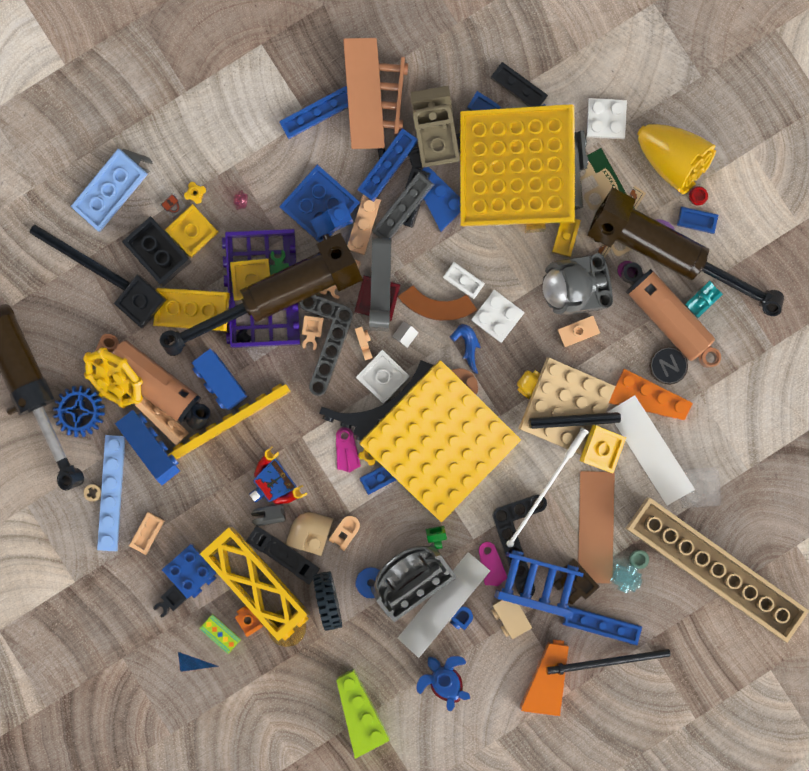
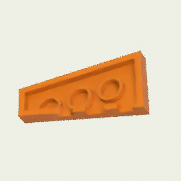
M623 369L609 401V404L620 405L635 395L645 412L679 420L686 419L693 404L626 369Z

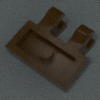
M574 558L563 568H567L568 565L578 567V572L584 573L583 577L577 575L574 577L572 586L576 590L570 594L568 600L572 605L581 596L586 600L600 587ZM559 571L563 576L553 583L557 590L564 587L567 577L566 572Z

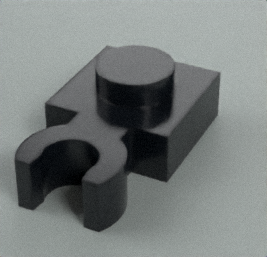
M174 584L161 596L164 602L157 603L153 609L156 610L162 607L164 610L160 615L162 618L169 613L170 609L175 611L187 598Z

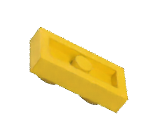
M575 219V222H561L559 224L552 253L571 257L581 220Z

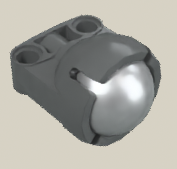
M596 253L589 256L556 260L546 267L545 272L547 275L543 277L542 289L548 306L553 308L555 314L572 315L599 311L609 308L613 304L609 271L603 255Z

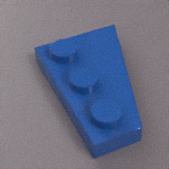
M425 167L422 170L431 173L429 180L434 183V186L423 199L440 232H442L461 213L460 197L430 167Z

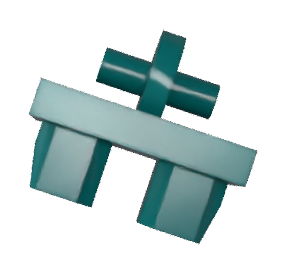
M708 281L684 305L698 319L723 293L711 281Z

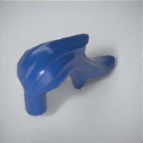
M465 324L459 325L449 337L454 342L460 336L463 337L465 341V354L462 359H467L470 369L475 374H478L475 364L476 347L481 348L470 326Z

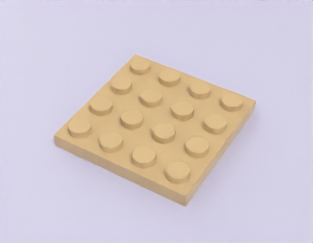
M547 357L518 429L568 450L580 432V428L582 427L590 432L592 425L532 429L529 428V419L606 413L616 386ZM586 435L575 453L582 455L588 435Z

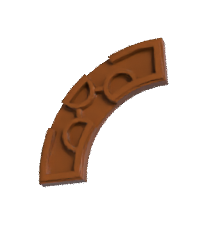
M413 285L398 295L401 302L410 310L432 320H457L477 311L467 294L452 301H437L424 296Z

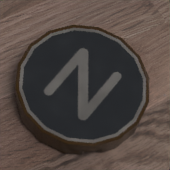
M668 346L660 348L653 354L649 368L651 375L656 381L671 385L678 383L685 377L688 370V361L679 349Z

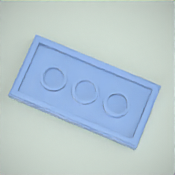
M117 149L70 207L98 232H101L148 173L121 149Z

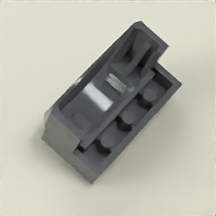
M432 543L430 546H416L406 549L390 559L379 571L374 586L370 590L386 615L390 616L393 622H396L457 578V576ZM419 556L422 557V559L424 560V562L427 564V567H426L425 564L422 562V560L419 558ZM424 571V573L400 589L408 580ZM386 579L390 582V584L393 586L395 590H392V588L386 582Z

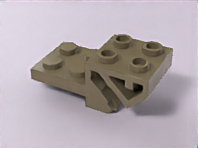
M449 86L411 92L413 119L422 168L459 162L460 155Z

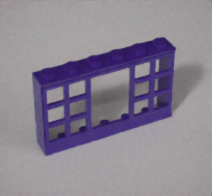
M295 229L225 232V237H222V248L226 249V256H223V268H227V275H224V287H228V293H230L229 309L235 307L230 262H233V256H247V260H251V255H265L266 259H269L271 251H274V254H282L281 250H269V237L283 236V250L286 255L284 264L289 263V266L296 263ZM250 237H265V251H251ZM232 238H247V251L233 252ZM298 303L284 309L286 310L287 324H273L272 315L268 317L269 325H254L252 315L250 316V325L236 326V319L228 322L227 325L230 327V332L226 333L227 344H230L231 348L300 345ZM273 328H287L288 340L273 341ZM251 329V342L237 343L236 330ZM255 329H269V341L255 342Z

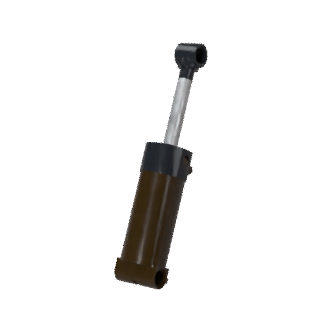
M7 304L0 305V373L14 403L13 406L7 409V413L12 415L18 412L21 416L33 412L60 469L57 476L58 486L65 491L83 484L84 475L80 469L70 465L44 409L45 406L55 400L38 367L12 308Z

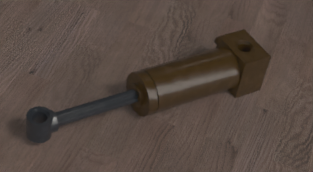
M612 187L596 211L587 234L595 242H601L611 248L614 242L618 241L690 280H693L702 271L759 301V306L762 307L766 315L775 317L781 313L784 303L783 293L778 290L763 292L708 263L709 248L634 209L636 199Z
M341 232L332 237L330 234H325L323 236L324 240L316 244L319 250L318 253L241 289L240 292L243 296L241 300L243 303L181 333L172 330L165 331L159 339L161 346L168 355L176 356L182 352L186 342L246 313L249 316L252 315L257 323L335 285L338 292L363 281L356 261Z

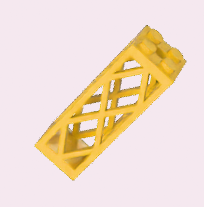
M228 527L200 553L277 641L281 639L287 640L295 632L293 628L296 625L300 628L309 620L307 617L310 614L309 610L234 527ZM233 539L240 548L228 545L227 543ZM228 551L246 556L250 578L231 573ZM217 552L219 553L220 562L214 556ZM257 567L274 585L259 581ZM238 582L252 586L254 600ZM261 589L280 594L284 616L265 610ZM290 603L297 610L293 615ZM272 620L283 624L278 628Z

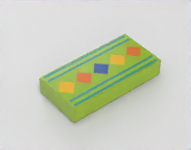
M214 614L200 627V630L227 654L241 641V638Z

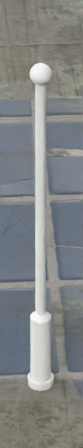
M580 428V432L566 451L565 458L511 540L506 542L508 547L514 546L515 539L567 460L572 458L586 435L589 434L586 429Z

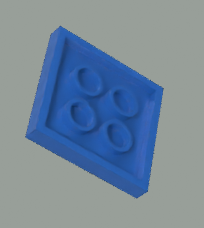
M317 164L279 207L316 241L321 242L324 239L323 237L318 239L310 220L345 202L351 214L360 202Z

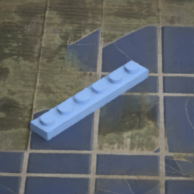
M105 435L97 550L118 551L125 452L124 436Z

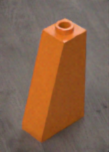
M553 639V643H547L520 705L521 711L560 716L565 672L563 675L558 673L547 675L546 667L557 666V663L567 664L569 646L564 644L563 640Z

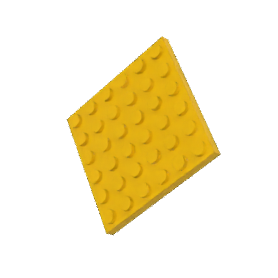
M573 104L460 111V210L462 227L575 222Z
M439 360L359 444L442 523L521 439Z

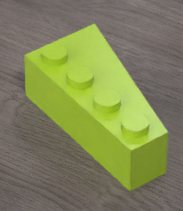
M355 669L337 677L338 690L356 759L390 741V736Z

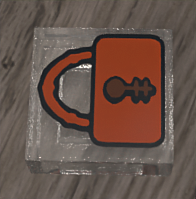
M174 192L159 204L172 219L187 207Z

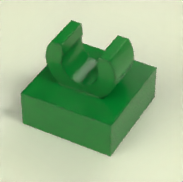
M439 526L425 529L428 543L434 542V546L437 549L443 548L442 541L447 540L445 527Z

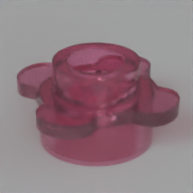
M242 190L234 196L236 210L245 209L247 206L248 194L243 193Z

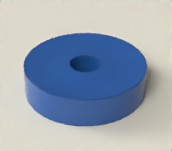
M365 568L356 578V588L366 598H375L370 590L373 586H369L367 582L369 579L376 580L380 571L378 568Z

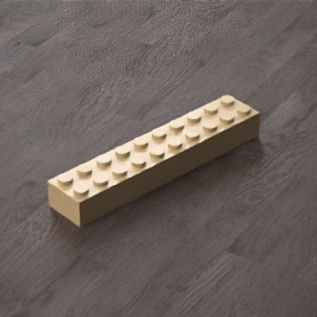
M649 497L645 499L625 528L786 643H788L809 613L808 609Z

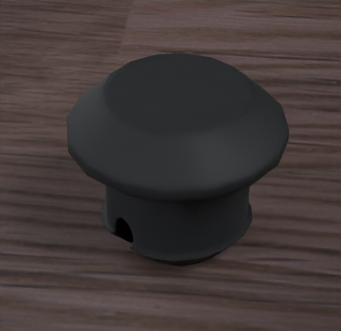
M246 329L241 330L237 334L236 341L238 343L239 341L241 343L251 341V336L246 333Z

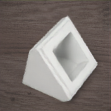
M403 321L392 337L408 348L419 332Z

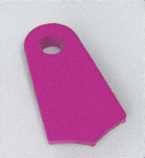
M342 427L336 433L337 470L349 473L360 467L361 464L352 430ZM343 432L348 433L346 440L341 438Z
M491 542L482 543L479 547L480 562L490 570L484 578V584L499 586L507 579V574L495 545ZM485 547L491 548V552L489 554L484 553Z

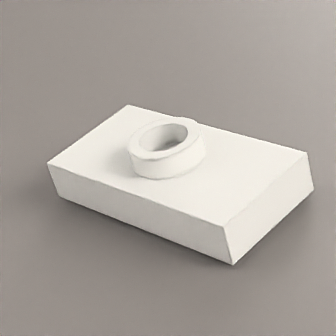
M455 262L452 263L443 276V279L473 300L485 284Z

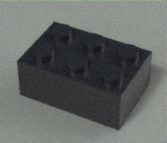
M151 216L122 241L162 287L191 263V260Z

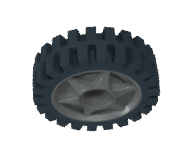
M331 571L313 575L314 589L324 630L329 631L341 628L340 607Z

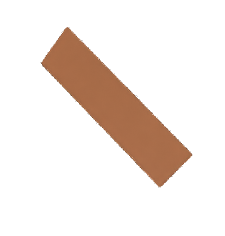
M344 38L351 148H385L377 38Z
M581 471L578 563L596 583H612L615 473Z

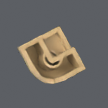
M311 512L300 514L294 519L285 544L322 556L333 518Z

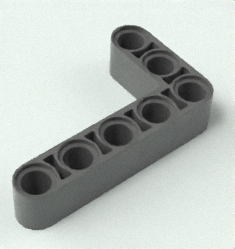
M372 237L370 331H389L392 238Z
M313 295L309 297L314 300V304L311 307H305L303 305L304 300L299 302L302 309L332 321L309 385L313 395L323 396L328 389L351 326L353 313L347 306ZM323 305H331L332 310L329 314L321 312ZM348 311L350 313L349 319L341 320L339 318L340 312ZM339 328L343 330V336L337 339L333 337V331ZM331 346L337 349V353L332 357L326 354L327 348ZM324 364L330 366V372L326 375L320 373V367ZM317 382H321L324 386L323 390L319 393L313 390V386Z

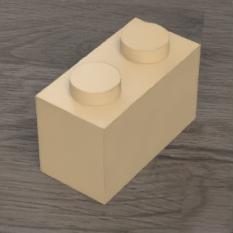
M498 600L492 604L494 609L491 611L496 620L501 619L503 623L501 629L506 637L510 635L511 639H514L532 628L520 605L504 600Z

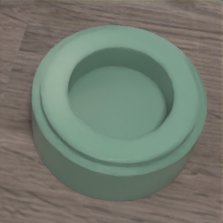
M635 550L630 554L629 562L632 567L643 569L649 563V556L643 550Z

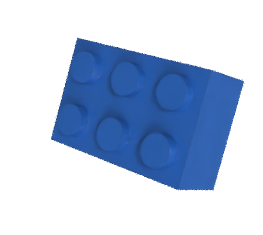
M212 349L207 350L191 362L194 365L192 370L198 378H204L206 381L204 386L210 393L216 394L218 398L215 400L221 408L232 410L249 397Z

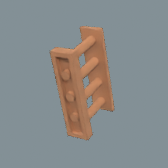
M401 57V65L379 63V71L400 73L399 84L380 82L381 90L398 91L397 102L381 101L382 109L396 110L395 121L383 120V128L395 129L394 136H397L403 128V120H400L404 75H408V64L405 63V57Z

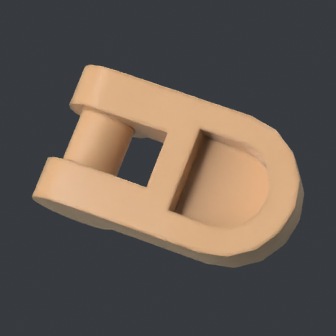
M354 516L345 517L328 541L331 543L335 542L340 546L341 550L345 551L360 528L359 520ZM341 531L348 535L345 540L339 536Z

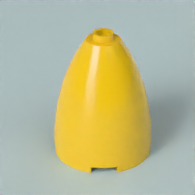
M648 124L646 126L643 125L637 133L639 144L649 163L669 185L681 194L687 193L696 185L694 180H698L702 173L707 171L716 154L714 144L681 128L661 124Z

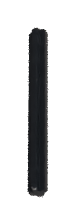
M37 225L31 227L30 234L120 289L125 290L130 284L129 281Z

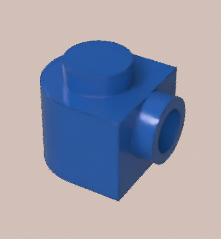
M461 606L451 618L450 623L458 630L460 628L465 630L473 620L472 611L467 606Z

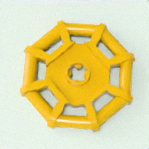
M103 347L92 353H85L83 357L85 362L84 377L98 391V396L118 404L120 408H126L127 405L139 404L142 401V378L136 375L127 363L128 360L126 358L123 359Z

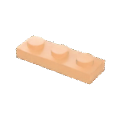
M362 195L347 245L350 251L365 255L381 203L380 199H375L373 202Z
M143 397L139 404H135L175 445L179 444L189 435V432L182 425L145 397Z

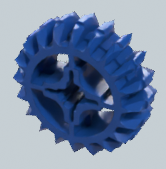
M72 386V393L69 389H65L66 396L60 393L59 397L62 400H55L59 407H53V411H58V414L53 415V418L60 419L55 424L57 426L63 424L60 429L63 432L68 428L67 435L69 436L73 431L74 437H78L79 433H81L82 437H86V430L89 434H93L92 427L96 430L99 429L96 422L103 423V420L99 419V415L105 416L104 412H100V409L105 408V405H98L102 398L95 399L98 394L95 391L90 395L91 388L89 387L85 392L84 386H80L79 390H77L76 386ZM78 396L72 407H66L70 399ZM84 396L92 403L93 410L85 407ZM80 406L81 410L88 413H82L78 417V414L71 412V410H76ZM65 413L73 416L74 426L68 423ZM86 416H93L87 425L80 427Z

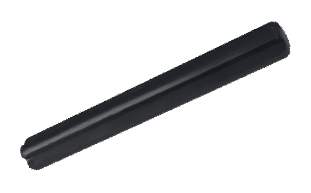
M614 412L530 418L529 428L620 423L621 414Z

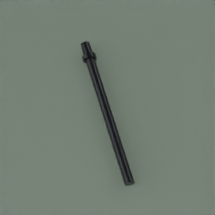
M666 649L564 665L557 663V666L546 667L547 675L557 673L563 675L564 672L670 657L671 654L670 650Z

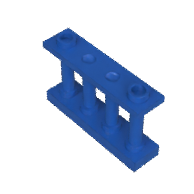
M512 550V553L506 552L505 556L512 558L505 587L502 588V591L496 590L494 597L572 619L574 611L568 609L569 605H567L575 575L583 577L584 573L578 572L579 568L571 565L563 568L523 557L524 553ZM522 560L531 564L523 593L518 596L513 594L512 588L519 562ZM538 565L549 568L542 597H539V601L531 599V591ZM558 570L566 572L567 577L560 603H557V606L550 604L549 597L556 571Z

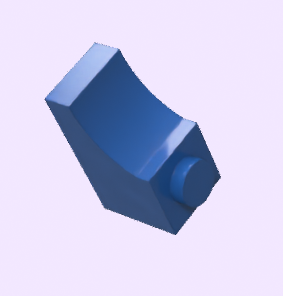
M345 202L328 209L322 215L310 220L318 239H320L325 234H330L352 224L353 219Z

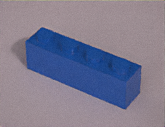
M132 410L117 421L115 425L154 478L163 485L180 472L176 466L179 462L172 454L170 456L167 454V446L162 440L158 442L155 438L158 434L152 427L148 428L146 426L148 421L143 414H137Z

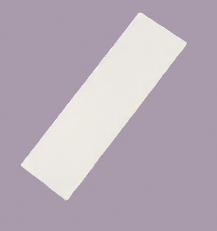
M635 395L608 411V413L618 412L621 414V422L615 423L622 436L626 437L625 441L666 505L695 490Z
M469 552L453 570L457 578L434 593L398 637L418 658L490 572L487 567Z

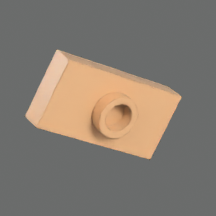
M594 316L557 330L564 348L600 334Z
M147 512L129 546L147 555L165 520Z

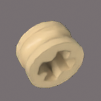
M96 484L88 485L84 489V497L88 501L99 500L101 498V488ZM90 488L93 490L97 489V497H89Z

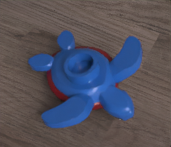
M452 656L446 660L444 666H441L439 660L434 657H428V667L433 673L425 674L419 678L416 686L417 692L422 694L424 689L431 685L433 693L440 699L447 701V710L451 712L455 707V703L459 702L460 699H470V694L463 691L461 676L454 670L456 666L465 665L466 660L460 656Z

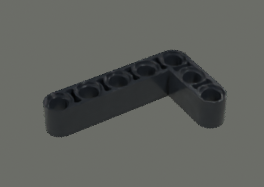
M533 495L494 509L492 518L504 554L511 548L506 545V542L511 540V538L504 539L502 536L503 530L509 528L514 535L516 529L513 521L526 517L533 506V500L540 495ZM545 497L542 498V507L535 509L532 515L545 510L547 506ZM517 504H522L525 508L524 513L521 515H517L514 511ZM499 510L506 512L507 516L503 521H499L496 518V513ZM517 536L513 547H517L519 552H523ZM505 556L510 568L512 558ZM520 560L519 565L524 566L525 572L521 576L516 575L514 580L519 595L522 593L521 587L526 583L529 572L527 562ZM533 583V587H532V591H531V595H532V596H533L534 593H535L534 583Z

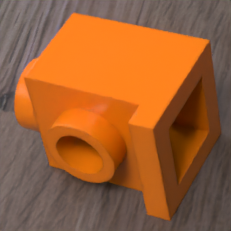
M247 606L236 611L238 615L235 619L246 637L264 626ZM245 617L251 618L250 624L245 622Z

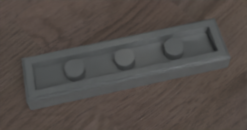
M418 172L372 232L379 238H392L431 190L434 183L421 172Z

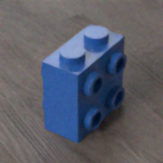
M193 543L162 569L187 599L191 596L195 598L202 592L201 587L205 583L209 586L217 579L215 576L217 574L216 571L200 555V550Z

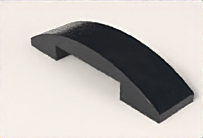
M257 525L246 540L248 544L278 562L309 585L313 581V575L317 574L320 570L314 563Z

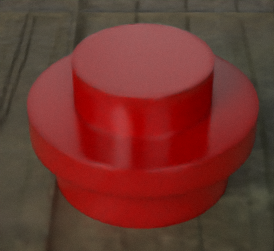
M694 187L689 193V200L696 206L703 205L708 200V192L703 187Z

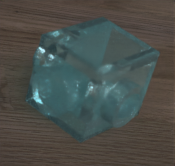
M617 564L610 582L618 585V590L628 594L629 590L635 592L636 589H639L643 579L641 578L642 574L637 573L638 568L628 564L627 567Z

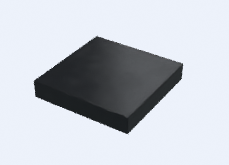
M137 274L114 304L140 328H144L167 299L142 276Z

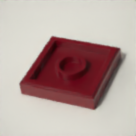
M363 275L354 313L369 316L371 277ZM390 282V322L392 321L401 284Z

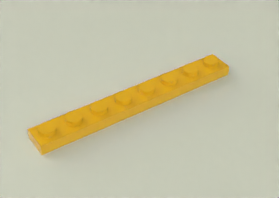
M281 383L272 388V393L267 396L265 393L255 398V403L251 405L247 403L238 408L240 412L235 415L232 413L222 418L223 422L218 425L216 423L209 425L205 428V433L201 435L199 432L189 438L190 442L185 445L179 443L172 448L174 451L168 455L172 454L176 460L288 394L291 392L289 387Z

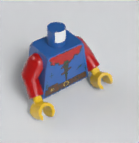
M273 446L265 451V455L259 460L254 472L255 479L253 481L257 488L249 493L254 502H258L265 496L268 502L287 504L306 496L307 493L302 494L300 492V488L303 485L297 487L276 457L279 455V452L274 455L271 453Z

